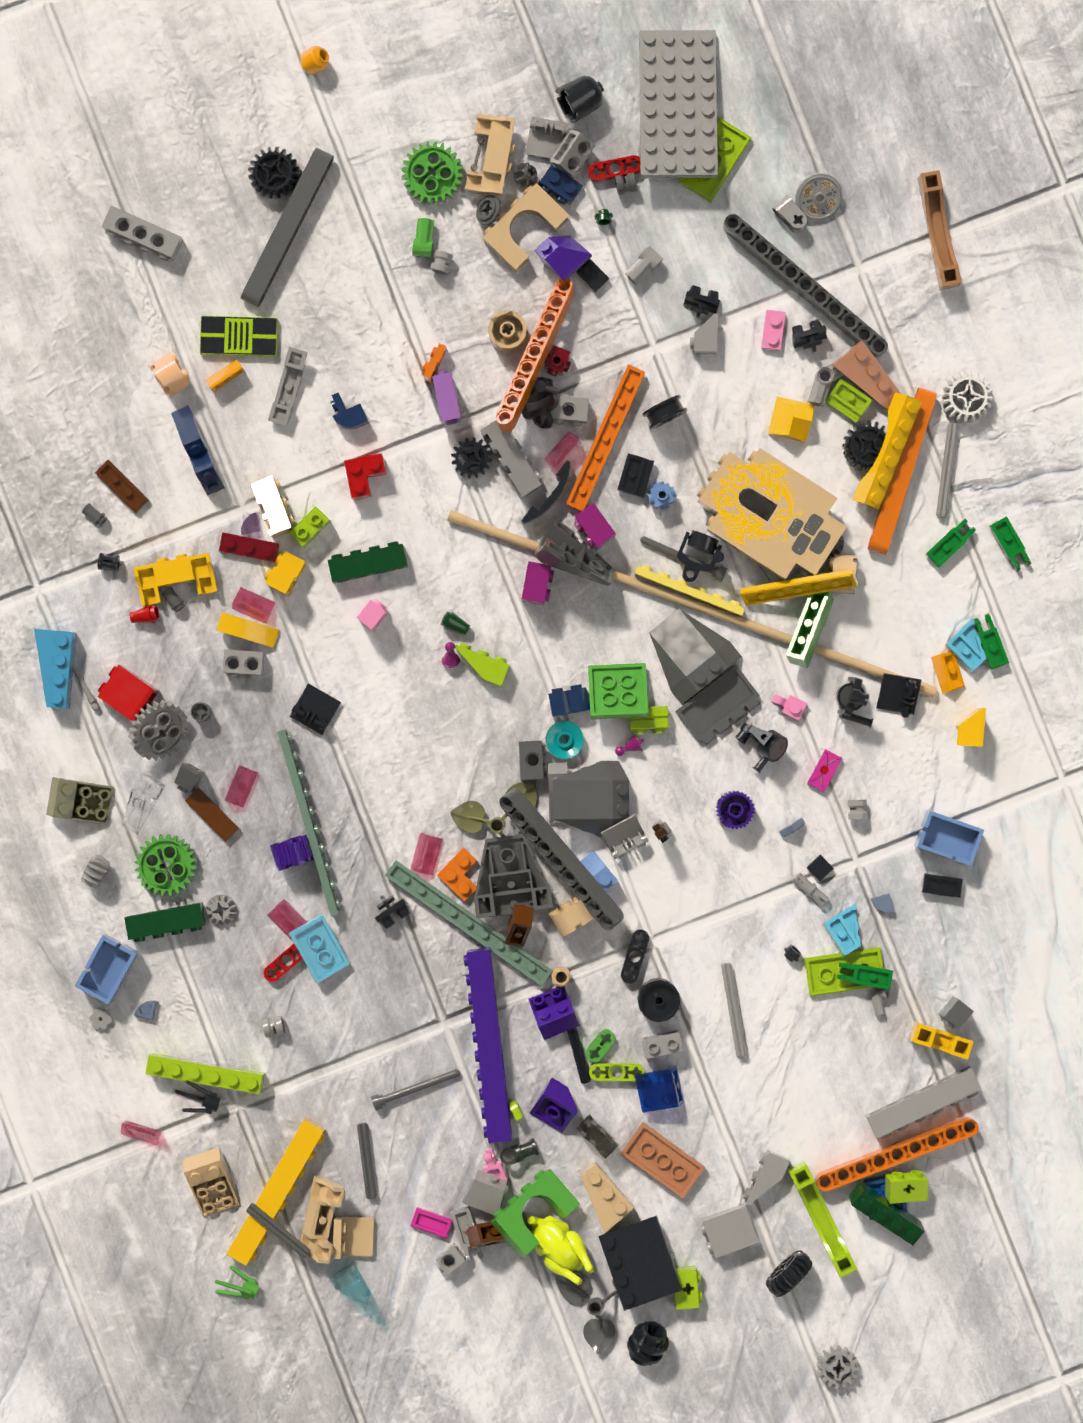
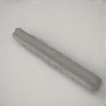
M949 423L947 427L936 516L938 517L947 516L959 427L957 423Z
M723 963L721 968L736 1056L741 1058L747 1056L732 964Z

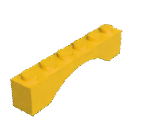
M894 394L888 409V426L883 446L873 466L859 482L852 499L853 501L871 508L880 509L922 404L921 401L905 394Z

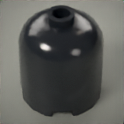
M581 76L555 90L560 96L556 98L563 114H569L571 117L569 121L571 123H576L597 110L603 103L602 92H604V88L599 81L596 82L590 76Z

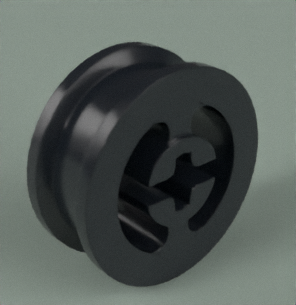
M680 395L662 401L642 413L643 417H647L651 424L649 426L650 430L660 427L688 411L687 408H683L680 402Z

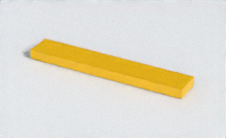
M853 569L745 587L741 588L740 594L745 605L748 606L857 587L858 582Z

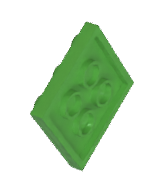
M646 663L588 666L591 720L649 717Z

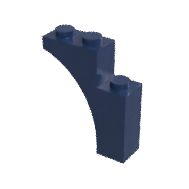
M189 405L172 412L171 414L183 447L207 496L224 489V484L209 454Z

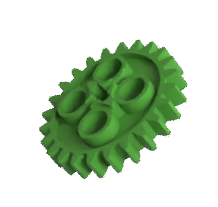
M436 141L433 146H430L429 142L426 143V147L419 144L420 150L412 148L414 154L407 153L409 161L403 160V164L407 167L401 168L402 172L406 173L402 175V180H408L404 183V187L410 186L408 193L415 192L414 199L420 196L421 203L427 199L429 205L432 200H435V203L438 204L440 198L443 202H446L445 196L453 198L451 191L458 192L455 186H461L462 183L458 179L463 178V174L458 173L463 170V166H457L461 163V159H455L457 153L450 154L451 147L445 150L444 143L437 147ZM437 156L439 161L433 164L429 162V158ZM422 168L424 173L418 176L414 174V170ZM429 170L435 171L436 175H429ZM447 170L451 172V176L449 178H442L441 173ZM425 179L422 184H419V181ZM433 182L436 184V188L428 190L426 185Z
M159 834V840L153 836L152 843L148 840L145 841L147 847L140 846L143 853L136 854L140 860L134 861L135 864L139 865V868H136L135 871L141 873L137 879H144L141 885L148 884L147 891L154 888V894H157L160 890L162 896H165L166 891L171 896L173 895V890L176 893H180L179 887L186 889L185 882L192 883L189 877L196 876L192 869H196L197 866L192 865V862H195L197 858H191L195 851H188L191 845L184 846L185 839L178 842L177 835L171 839V835L167 834L166 839H164L163 835ZM168 847L175 849L173 857L167 856L166 849ZM158 849H161L165 862H170L168 869L174 877L173 881L170 879L167 868H162L164 861L158 853ZM151 855H155L158 859L155 866L149 863ZM177 864L183 867L181 875L174 872V867ZM159 872L164 873L166 876V880L163 883L157 880Z

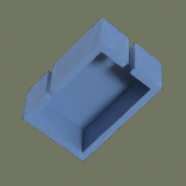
M926 810L921 824L924 830H919L914 846L972 866L984 829Z
M104 934L101 936L85 966L86 970L82 971L75 987L109 1005L117 995L139 951L126 944L120 946V941Z

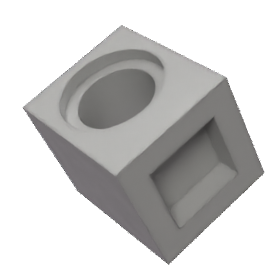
M453 1243L436 1257L437 1263L435 1265L441 1273L445 1272L448 1276L466 1261V1257L458 1246ZM452 1256L455 1262L453 1264H446L444 1258Z

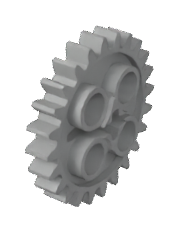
M161 700L160 703L154 701L153 706L147 703V709L140 708L141 715L135 714L137 720L131 721L134 727L129 728V731L133 733L128 736L132 740L130 744L140 756L146 757L148 760L153 758L157 761L158 757L164 760L165 754L171 757V751L178 752L177 745L183 746L180 741L187 739L184 733L189 732L185 728L189 725L186 721L188 717L184 714L185 711L169 700L167 703L164 700Z

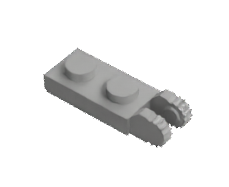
M468 1205L450 1211L461 1249L464 1250L467 1262H471L472 1255L468 1249L470 1244L466 1230L475 1224ZM481 1247L476 1248V1254L479 1259L484 1258Z

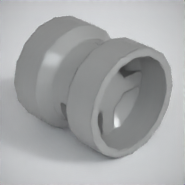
M435 250V262L431 263L430 270L448 275V265L452 262L453 255Z
M848 800V807L850 808L848 813L849 820L867 819V812L865 811L867 800Z
M282 1015L276 1016L271 1020L269 1018L262 1019L266 1038L272 1037L274 1034H285Z

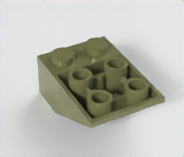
M52 777L46 815L108 825L114 787Z

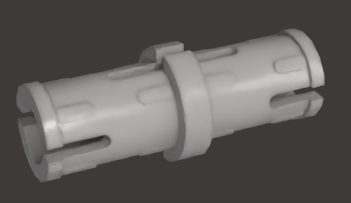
M801 872L798 873L797 877L802 882L796 877L792 882L800 887L806 896H810L822 907L825 903L819 897L827 902L829 897L820 891L815 883L812 884L804 877Z

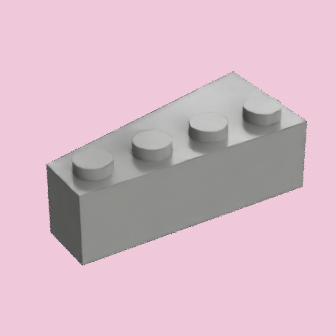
M495 420L481 429V435L523 499L542 487L540 482L543 479L537 471L534 472L530 467L532 462L527 455L524 456L520 450L522 447L518 440L512 438L511 432H502Z

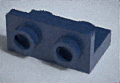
M552 164L543 178L539 180L541 188L548 195L550 193L555 195L556 200L563 205L567 203L571 206L583 188L582 184Z

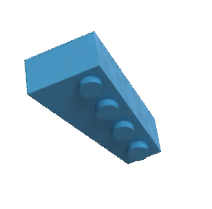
M34 629L46 707L70 709L76 633Z

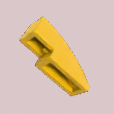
M224 612L221 613L216 631L272 648L275 646L279 629Z

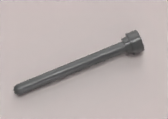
M641 537L640 542L677 559V550L648 537ZM684 554L688 559L700 564H707L689 555ZM716 566L708 573H711L715 580L722 582L728 568Z
M455 1069L384 1096L382 1094L371 1096L373 1106L376 1111L380 1110L390 1101L460 1076V1071Z

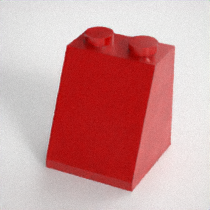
M118 665L117 667L114 666L109 672L110 678L107 683L103 682L99 687V695L97 697L129 720L136 721L135 714L141 715L140 708L146 710V704L150 705L160 690L124 666Z

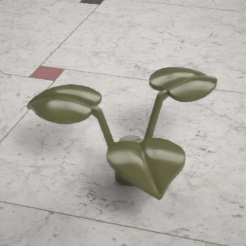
M520 782L507 790L506 793L513 788L519 789L532 805L536 806L537 794L535 783ZM477 801L464 802L450 812L456 825L468 833L479 832L483 826L482 822H485L493 833H499L501 837L505 836L503 830L506 826L505 818L508 816L506 813L502 817H494L491 821L484 819L485 809Z

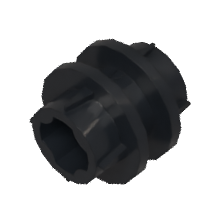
M645 1321L638 1324L627 1341L631 1360L640 1366L657 1364L669 1346L665 1327L654 1321Z

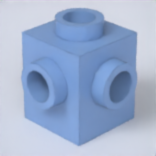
M663 481L653 484V488L649 490L650 494H647L650 505H654L655 509L660 508V510L670 508L671 504L674 503V498H676L674 487H670L669 483L664 484ZM659 492H665L666 497L660 498Z

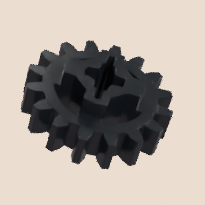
M466 437L465 443L458 441L460 447L454 446L453 449L456 453L451 454V457L455 458L451 462L452 465H457L455 471L461 470L460 475L463 477L467 474L468 479L471 478V475H474L477 479L478 473L485 475L484 469H490L487 463L492 462V459L488 458L492 452L486 451L489 445L483 446V440L481 439L479 442H476L475 437H473L472 441H469ZM467 446H474V447H473L472 449H470V450H465V449H464V448L467 447ZM480 450L484 453V460L479 457ZM472 454H475L477 461L472 460L468 462L469 459L466 455L472 456ZM459 455L464 458L463 466L459 463ZM474 466L480 467L477 470H470V468Z

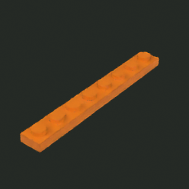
M629 364L627 365L566 505L579 511L585 509L645 375V371Z

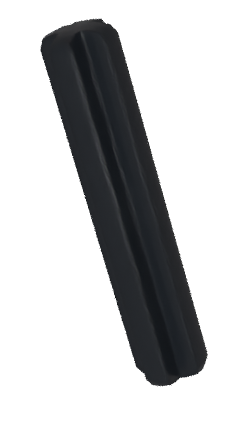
M577 1028L567 1031L580 1081L582 1084L591 1082Z

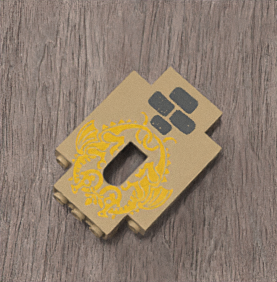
M761 448L757 452L753 450L747 459L750 463L745 462L731 452L728 455L723 454L718 462L721 466L717 472L713 470L707 479L710 483L706 488L703 486L697 494L699 497L697 502L703 505V509L717 514L716 516L711 515L706 523L709 527L706 531L782 580L787 578L794 565L811 576L816 575L847 528V526L828 515L838 498ZM752 489L777 505L768 521L740 503L739 494L742 490Z

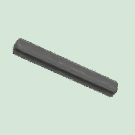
M359 1123L357 1131L365 1193L367 1199H374L377 1194L368 1124Z
M254 1203L249 1205L246 1210L248 1214L302 1258L308 1256L311 1250L257 1205Z

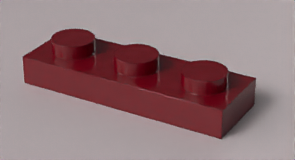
M222 532L219 552L276 562L279 543Z

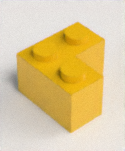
M285 551L284 554H279L275 562L278 564L277 567L274 566L273 569H269L264 579H266L265 584L290 596L307 562Z

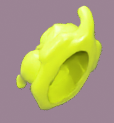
M533 1215L528 1216L527 1221L532 1226L531 1233L540 1242L534 1249L539 1256H544L543 1262L545 1266L553 1273L566 1277L576 1285H581L582 1279L571 1271L581 1270L585 1267L587 1272L592 1273L594 1272V1267L587 1256L586 1247L580 1235L575 1231H570L567 1223L553 1216L538 1218Z

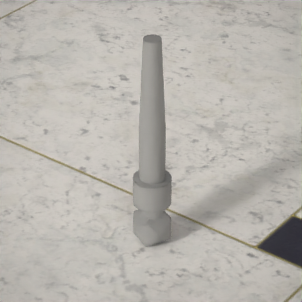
M75 670L74 673L87 696L89 704H92L93 711H98L100 706L95 702L94 695L92 696L79 672Z

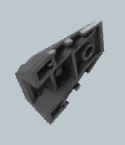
M555 518L539 542L535 553L537 559L543 564H548L550 567L609 586L615 569L598 553L593 555L587 549L589 545L583 541L581 544L574 537L575 532Z
M680 609L649 632L669 688L681 704L742 657L730 641Z
M599 761L591 766L583 767L578 771L551 780L552 820L603 838L602 831L629 817V779L619 761Z
M524 834L485 839L474 896L476 918L511 915L515 904L534 907L533 911L553 908L550 886Z

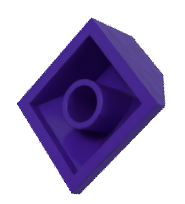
M571 236L548 237L534 250L542 263L564 282L592 257V254Z
M551 1078L529 1114L563 1133L578 1110L569 1088L560 1081Z

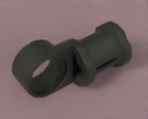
M534 1138L525 1144H516L504 1148L500 1153L501 1161L504 1164L512 1165L534 1154L536 1156L539 1155ZM508 1150L514 1153V1159L510 1162L505 1161L503 1157L504 1153Z

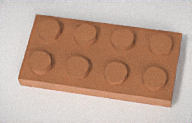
M644 1122L640 1124L620 1152L621 1155L682 1199L705 1169L704 1165Z

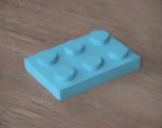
M323 914L288 933L315 983L323 981L350 965Z

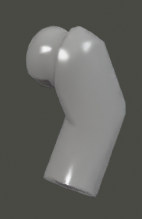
M880 988L872 997L876 1016L885 1014L882 1003L890 996L888 989Z

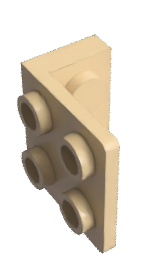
M335 1217L333 1259H341L342 1256L373 1255V1217Z

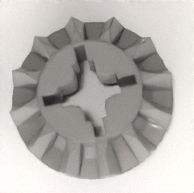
M216 895L206 905V915L209 921L216 925L229 924L236 916V904L226 895ZM219 903L223 908L229 907V909L223 912V918L220 913H213V911L218 909Z

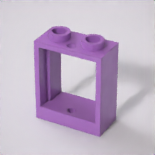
M447 370L436 372V375L432 376L442 424L447 426L461 423L451 372L447 373Z

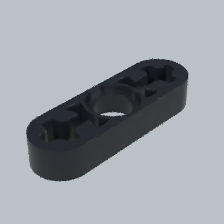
M643 929L633 932L621 970V978L628 984L634 983L637 980L648 946L649 935ZM640 933H644L643 936L646 938L640 944V947H644L643 951L636 947L632 948V944L637 945L638 939L635 936L640 935ZM632 951L640 953L639 961L633 962L630 960L629 955ZM627 962L631 965H638L637 969L633 967L632 973L635 976L634 978L631 977L630 980H627L626 975H624V972H628L630 966H626Z

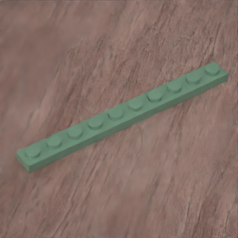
M287 730L278 731V736L332 917L340 914L339 910L342 909L339 898L335 899L334 891H336L334 880H330L328 875L331 872L328 861H324L325 848L323 843H319L317 837L320 836L318 825L313 823L312 818L315 817L313 807H309L307 799H310L308 790L303 788L302 785L304 776L302 770H298L296 762H299L297 752L293 751L291 744L294 743L291 732L287 733Z
M395 860L385 874L391 881L487 948L491 947L492 952L540 986L545 983L553 970L521 947L505 944L504 935L480 918H476L470 911L399 861Z

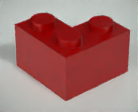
M382 453L344 460L352 500L372 497L368 478L387 474Z

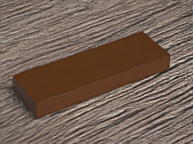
M109 459L95 472L135 513L149 501Z
M199 787L185 800L225 842L239 829Z

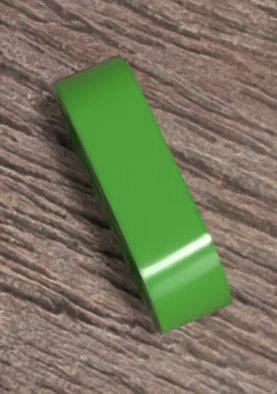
M601 1030L587 1047L586 1057L589 1061H600L613 1045L615 1036L611 1030ZM609 1033V1038L611 1039V1041H606L603 1045H601L600 1043L603 1040L601 1035H607ZM599 1046V1057L594 1056L591 1058L590 1050H595Z

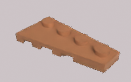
M863 341L857 343L831 364L887 411L894 394L900 393Z

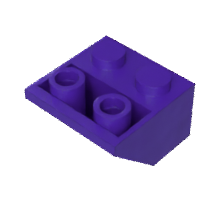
M565 986L556 987L528 999L544 1040L580 1026Z

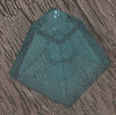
M354 1262L333 1274L332 1283L337 1291L340 1290L343 1295L368 1305L371 1303L373 1295Z

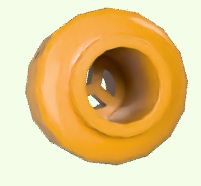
M313 46L301 55V66L310 74L319 73L329 65V54L320 46Z

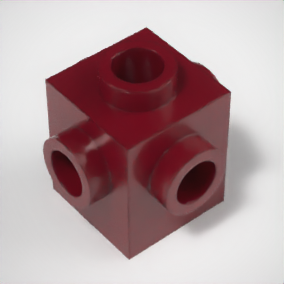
M553 345L544 362V369L547 370L546 373L557 377V375L562 376L563 372H568L571 362L568 361L571 352ZM558 360L560 363L555 364L554 361Z

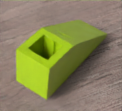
M460 643V646L455 645L458 652L483 680L502 687L510 666L507 664L506 659L499 656L493 659L488 657V652L480 649L477 653L471 650L472 646Z

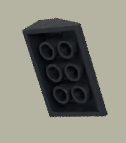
M657 1215L598 1236L624 1311L683 1290Z

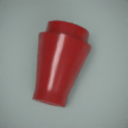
M152 605L129 614L131 623H155L160 618L157 606Z

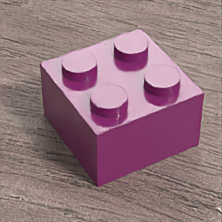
M594 503L578 513L574 518V526L579 533L584 532L586 535L585 541L591 549H600L616 536L615 531Z
M528 561L521 598L522 602L543 606L545 601L549 602L551 589L547 588L548 583H552L554 570H551L549 565Z

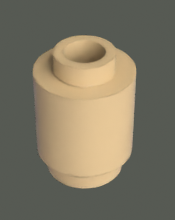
M558 966L552 971V981L555 985L563 987L570 982L571 974L568 968ZM559 972H563L565 974V977L563 979H559L557 977Z

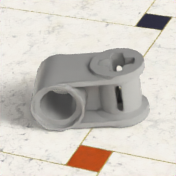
M786 195L772 210L791 231L799 233L804 230L807 217L793 199ZM795 220H796V221L801 220V224L797 223V224L795 225V224H794V221H795Z

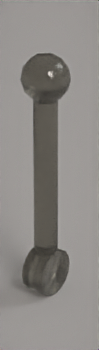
M483 137L478 140L479 146L474 163L470 167L471 171H477L478 159L482 146L486 142Z

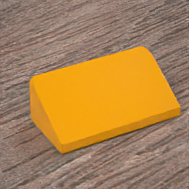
M236 359L206 379V382L210 389L215 392L243 373L244 369Z
M951 651L931 657L942 693L965 687L956 656Z

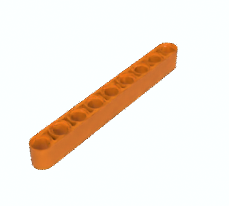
M569 278L565 282L562 279L556 282L496 413V421L502 432L508 433L515 428L573 301L575 292L572 281Z
M920 387L917 389L915 399L921 401L922 404L880 506L869 540L868 550L884 555L888 552L937 397L935 392Z
M971 1117L960 1118L821 1171L816 1175L815 1182L822 1191L833 1190L977 1134L979 1126ZM967 1122L973 1123V1128L970 1131L964 1130V1125ZM949 1129L955 1130V1135L952 1138L946 1137V1132ZM931 1136H937V1142L934 1145L928 1144V1139ZM912 1143H919L917 1151H910ZM894 1150H901L899 1158L895 1159L892 1157ZM878 1156L883 1157L881 1165L874 1164V1159ZM859 1163H864L866 1166L862 1172L856 1171V1166ZM841 1170H846L848 1173L844 1179L838 1178V1173ZM823 1177L830 1179L826 1186L820 1185V1180Z

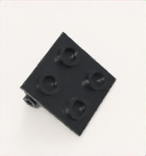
M884 673L876 708L900 712L904 718H908L911 714L914 715L922 679Z
M308 683L298 702L292 708L289 717L323 735L341 702Z

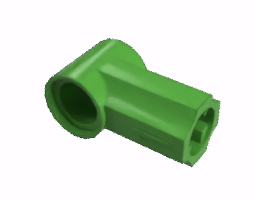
M418 218L412 256L432 257L434 220Z

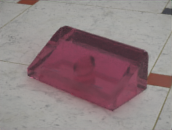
M567 432L544 460L550 466L556 468L580 440L579 437L572 432Z
M240 587L233 600L232 609L267 623L276 602Z
M239 765L224 801L244 808L258 772Z
M420 833L411 870L433 876L443 838Z
M285 899L267 915L290 939L291 937L288 933L307 923Z
M128 1120L124 1121L121 1125L122 1135L154 1145L158 1144L162 1133L159 1130Z

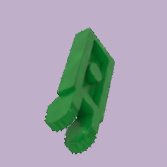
M1007 516L989 526L1016 572L1021 570L1020 564L1015 558V555L1020 553L1023 562L1027 566L1031 564L1025 552V547Z
M966 519L962 520L955 528L953 527L925 554L938 568L965 544L967 539L976 531L974 527L970 528L964 536L958 532L967 524L968 521Z
M988 613L984 615L985 622L989 628L987 631H983L978 618L973 620L989 668L992 670L1008 664L1009 660L997 628L994 627L991 616Z
M839 962V967L853 969V976L837 974V979L890 990L893 970Z

